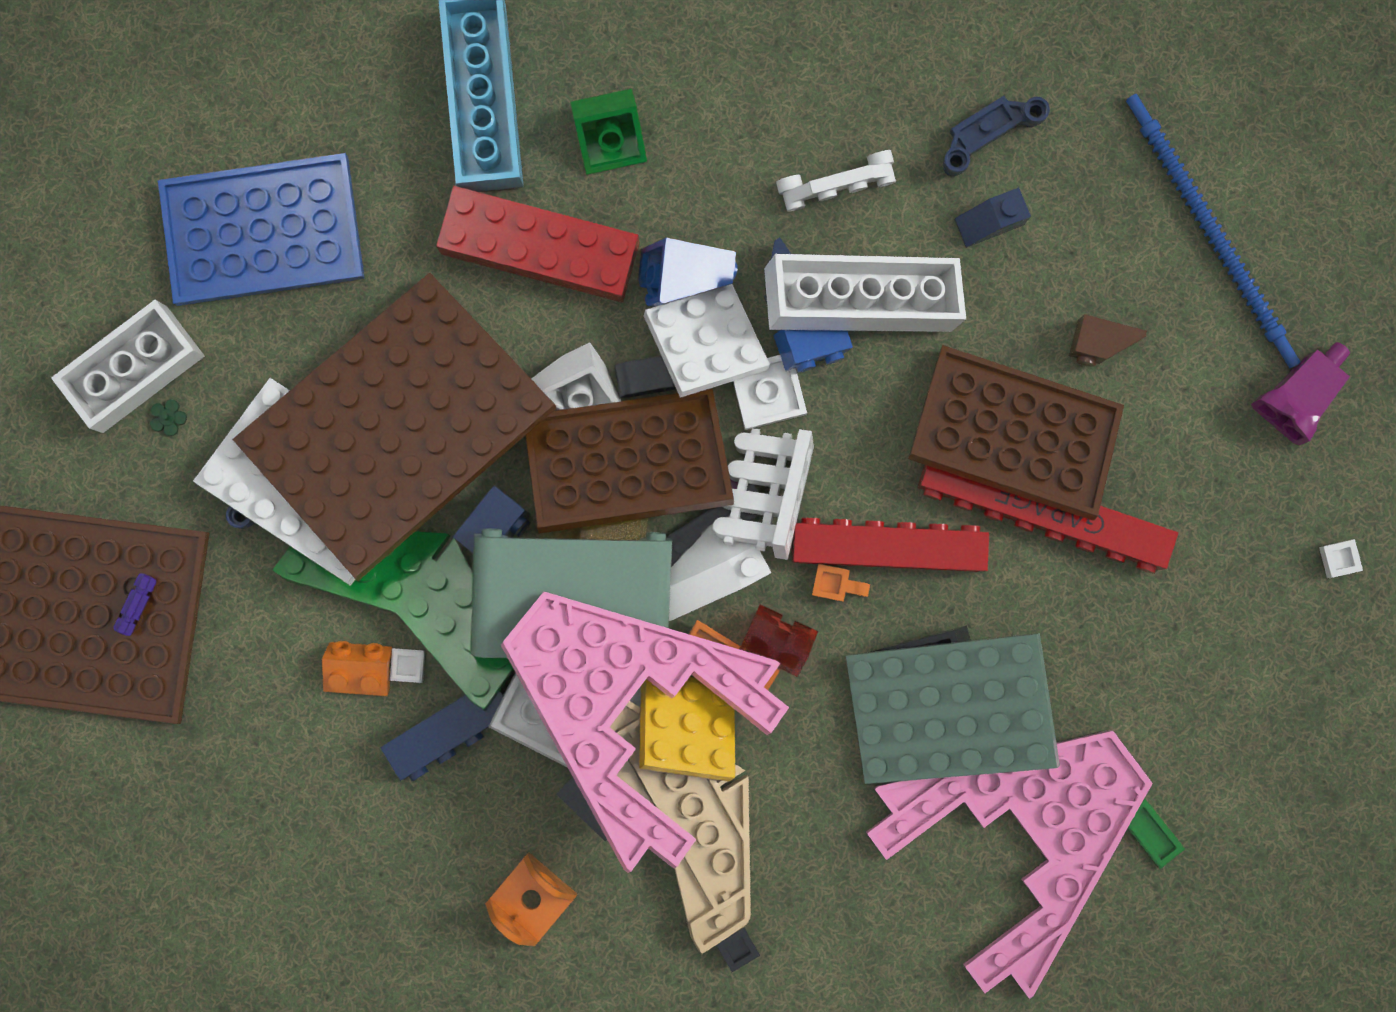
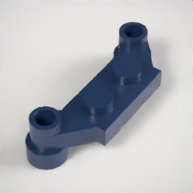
M1002 96L951 128L950 134L953 139L943 159L944 172L951 177L958 176L967 169L972 154L1018 125L1035 127L1043 123L1050 112L1048 102L1042 97H1032L1024 103L1008 101L1005 96ZM1030 112L1035 113L1037 117H1033ZM950 162L958 163L959 167L952 166Z

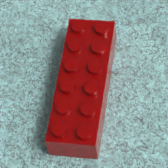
M453 186L436 247L445 256L623 303L640 242L638 234Z

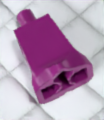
M1335 342L1325 354L1316 350L1306 355L1301 360V363L1296 365L1273 390L1260 395L1252 402V408L1292 443L1302 445L1309 442L1316 432L1320 417L1350 377L1339 368L1350 355L1349 349L1343 344Z

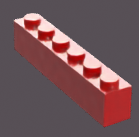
M801 518V523H796L793 535L792 563L985 572L988 571L989 532H980V526L961 525V531L948 530L947 524H929V529H916V523L897 522V528L884 527L883 521H865V526H852V520L833 519V525L820 524L819 518Z

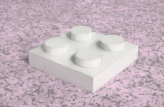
M780 355L767 358L770 363L767 371L733 381L745 430L807 415L796 368L785 371Z

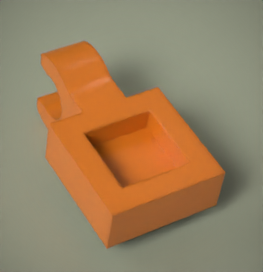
M818 564L812 596L844 602L845 593L868 597L870 584L848 580L850 570Z

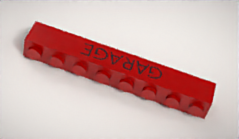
M924 465L917 488L924 490L923 495L928 498L941 501L942 497L955 500L953 505L960 509L972 511L973 507L984 510V516L992 520L1002 522L1003 517L1015 521L1014 526L1016 528L1033 532L1034 528L1045 531L1044 537L1057 542H1063L1064 538L1075 541V547L1080 550L1094 553V550L1098 549L1107 552L1105 556L1107 559L1119 563H1124L1125 559L1136 562L1137 569L1155 574L1156 570L1167 569L1179 533L1100 506L1098 517L1092 521Z

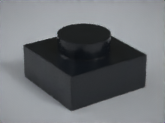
M744 927L716 945L731 972L760 956Z

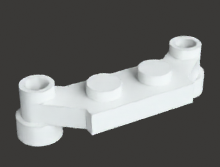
M891 150L869 155L867 157V166L812 180L806 184H802L800 175H793L776 181L779 195H783L787 212L804 208V201L818 197L819 201H824L836 197L837 191L849 189V193L868 188L867 183L877 182L878 187L895 183L896 179L892 168L894 160Z

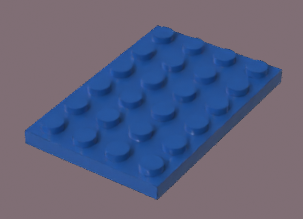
M346 153L158 180L173 304L176 306L365 279L349 159Z

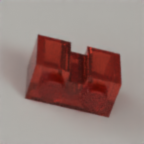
M759 604L739 650L776 660L780 663L779 669L798 677L810 655L818 631L798 621H794L793 625L781 621L782 614Z

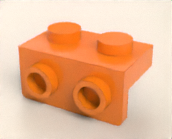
M347 641L330 642L322 657L323 692L388 696L390 691L389 662L392 656V647L382 646L378 643L365 645L351 644Z

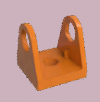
M528 852L485 904L491 922L505 937L518 945L535 946L575 899L577 893ZM528 890H535L541 897L540 904L535 908L527 907L523 902V894Z

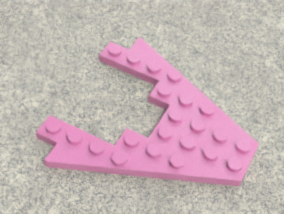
M548 592L541 594L501 644L503 651L621 866L627 873L633 870L647 849H650L672 868H676L696 841L692 835L617 776V773L636 748L612 730L610 726L643 682L647 679L672 699L690 675H692L766 735L772 733L789 709L787 705L764 688L780 665L776 660Z
M1112 730L1057 742L1060 766L1054 769L896 781L874 787V790L891 813L866 831V833L886 860L963 802L983 828L1007 810H1010L1047 859L1021 879L1041 906L963 964L984 993L1011 974L1029 999L1034 996L1153 784Z

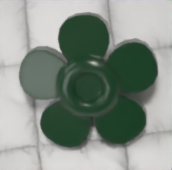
M169 399L166 401L165 407L160 403L152 406V415L159 418L152 419L150 426L154 431L159 432L164 429L166 435L174 436L178 433L179 429L176 424H185L187 415L185 412L178 411L180 405L177 401Z

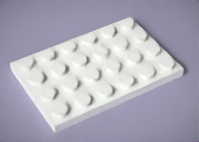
M269 378L193 482L351 586L355 578L232 440L290 391Z

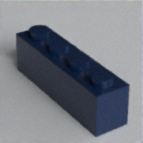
M501 688L486 712L474 705L464 695L380 747L399 780L401 781L409 777L413 782L429 772L426 766L437 759L438 763L442 764L455 756L454 748L460 744L465 743L469 747L484 738L481 731L489 727L505 694L503 689Z

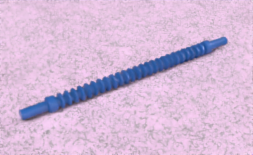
M1137 94L1132 95L1126 102L1141 125V134L1144 138H1149L1148 145L1153 144L1154 149L1152 152H1158L1157 160H1163L1162 168L1167 167L1168 172L1166 175H1172L1171 183H1177L1176 191H1182L1180 198H1186L1185 206L1190 205L1192 208L1190 213L1196 214L1194 221H1200L1199 229L1204 228L1206 231L1204 236L1210 237L1208 243L1215 245L1213 251H1218L1220 254L1218 259L1224 260L1225 263L1222 266L1229 268L1227 274H1232L1234 277L1232 282L1238 283L1239 286L1236 289L1243 291L1241 297L1247 298L1248 302L1246 305H1251L1253 308L1251 313L1257 314L1255 320L1262 322L1260 328H1265L1267 331L1264 335L1268 342L1275 344L1289 369L1298 365L1301 361L1285 337L1287 331L1282 324H1277L1276 321L1279 318L1272 316L1274 310L1267 308L1269 302L1262 300L1264 294L1258 293L1260 287L1253 285L1255 279L1248 277L1250 271H1245L1243 268L1245 263L1239 262L1241 256L1234 254L1236 248L1229 246L1231 240L1225 239L1227 233L1220 231L1222 225L1215 223L1217 217H1212V209L1206 208L1208 202H1203L1201 200L1203 194L1196 192L1198 186L1192 185L1194 179L1187 177L1189 171L1182 169L1184 163L1179 164L1178 159L1180 156H1174L1175 148H1169L1170 140H1164L1166 133L1159 131L1161 125L1158 120L1151 118Z

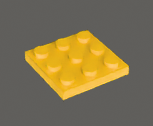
M689 677L672 699L646 679L641 685L639 769L723 781L734 779L735 709L694 677Z

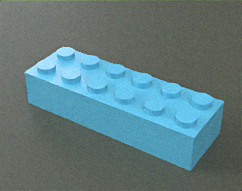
M439 0L457 187L476 192L524 187L505 0Z

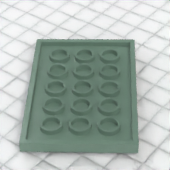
M1040 633L866 652L846 656L865 784L1054 769L1060 766Z

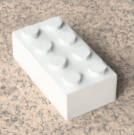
M154 300L51 378L88 428L104 433L205 356L169 308Z

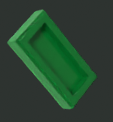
M1144 798L1127 830L1154 864L1161 869L1184 851L1185 848Z

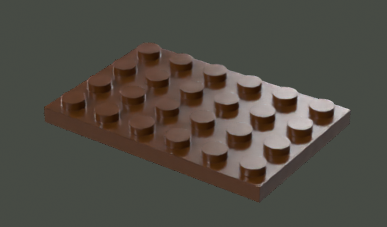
M942 345L908 459L1094 521L1099 514L1124 405Z
M713 388L681 398L676 393L556 410L526 434L539 534L734 505V496Z

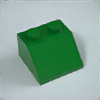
M632 88L570 102L586 175L647 162Z

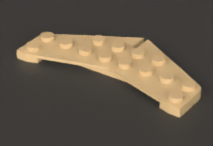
M629 701L610 726L612 730L636 748L617 773V776L696 839L674 870L691 939L698 951L703 954L743 928L750 920L749 776L743 775L721 789L720 786L728 781L639 769L641 707ZM735 764L736 777L745 770Z

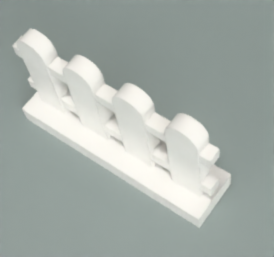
M752 428L751 433H740L735 437L736 450L739 453L745 454L744 461L735 460L728 465L730 479L738 482L737 489H732L734 505L723 506L725 509L731 510L730 518H717L713 523V530L718 538L724 539L725 545L733 546L734 541L757 544L756 548L760 551H765L766 546L773 547L775 558L788 560L814 449L812 431L799 429L797 440H793L792 434L784 433L783 438L760 435V429ZM754 457L775 458L777 463L776 466L753 463ZM787 460L792 461L790 468L785 467ZM748 484L771 487L769 494L746 490ZM780 488L785 489L783 496H778ZM741 512L764 515L762 523L740 520L739 518ZM773 517H778L777 525H772Z

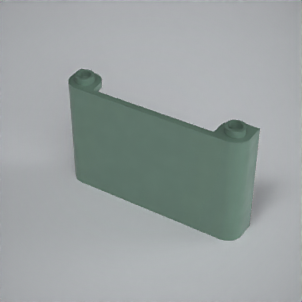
M482 529V534H474L471 655L483 658H507L501 647L502 642L543 592L669 628L672 539L666 538V533L646 532V538H640V540L509 538L506 535H502L501 529Z

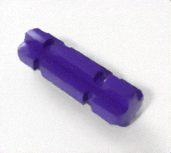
M138 574L134 582L136 588L135 590L131 589L120 612L123 615L121 618H117L113 626L114 630L122 635H132L136 627L134 621L135 619H140L150 597L147 594L152 592L156 585V579L147 574Z

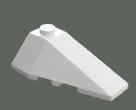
M590 342L561 356L531 378L556 405L554 411L621 401L604 362Z
M713 524L708 526L689 549L687 548L671 567L669 621L734 593L770 574L771 571L760 550L756 548L757 544L734 541L733 546L725 545L724 539L718 538L715 535Z

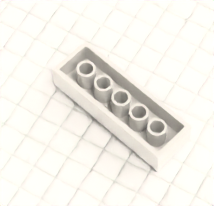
M775 254L764 268L769 330L952 332L966 320L960 258Z

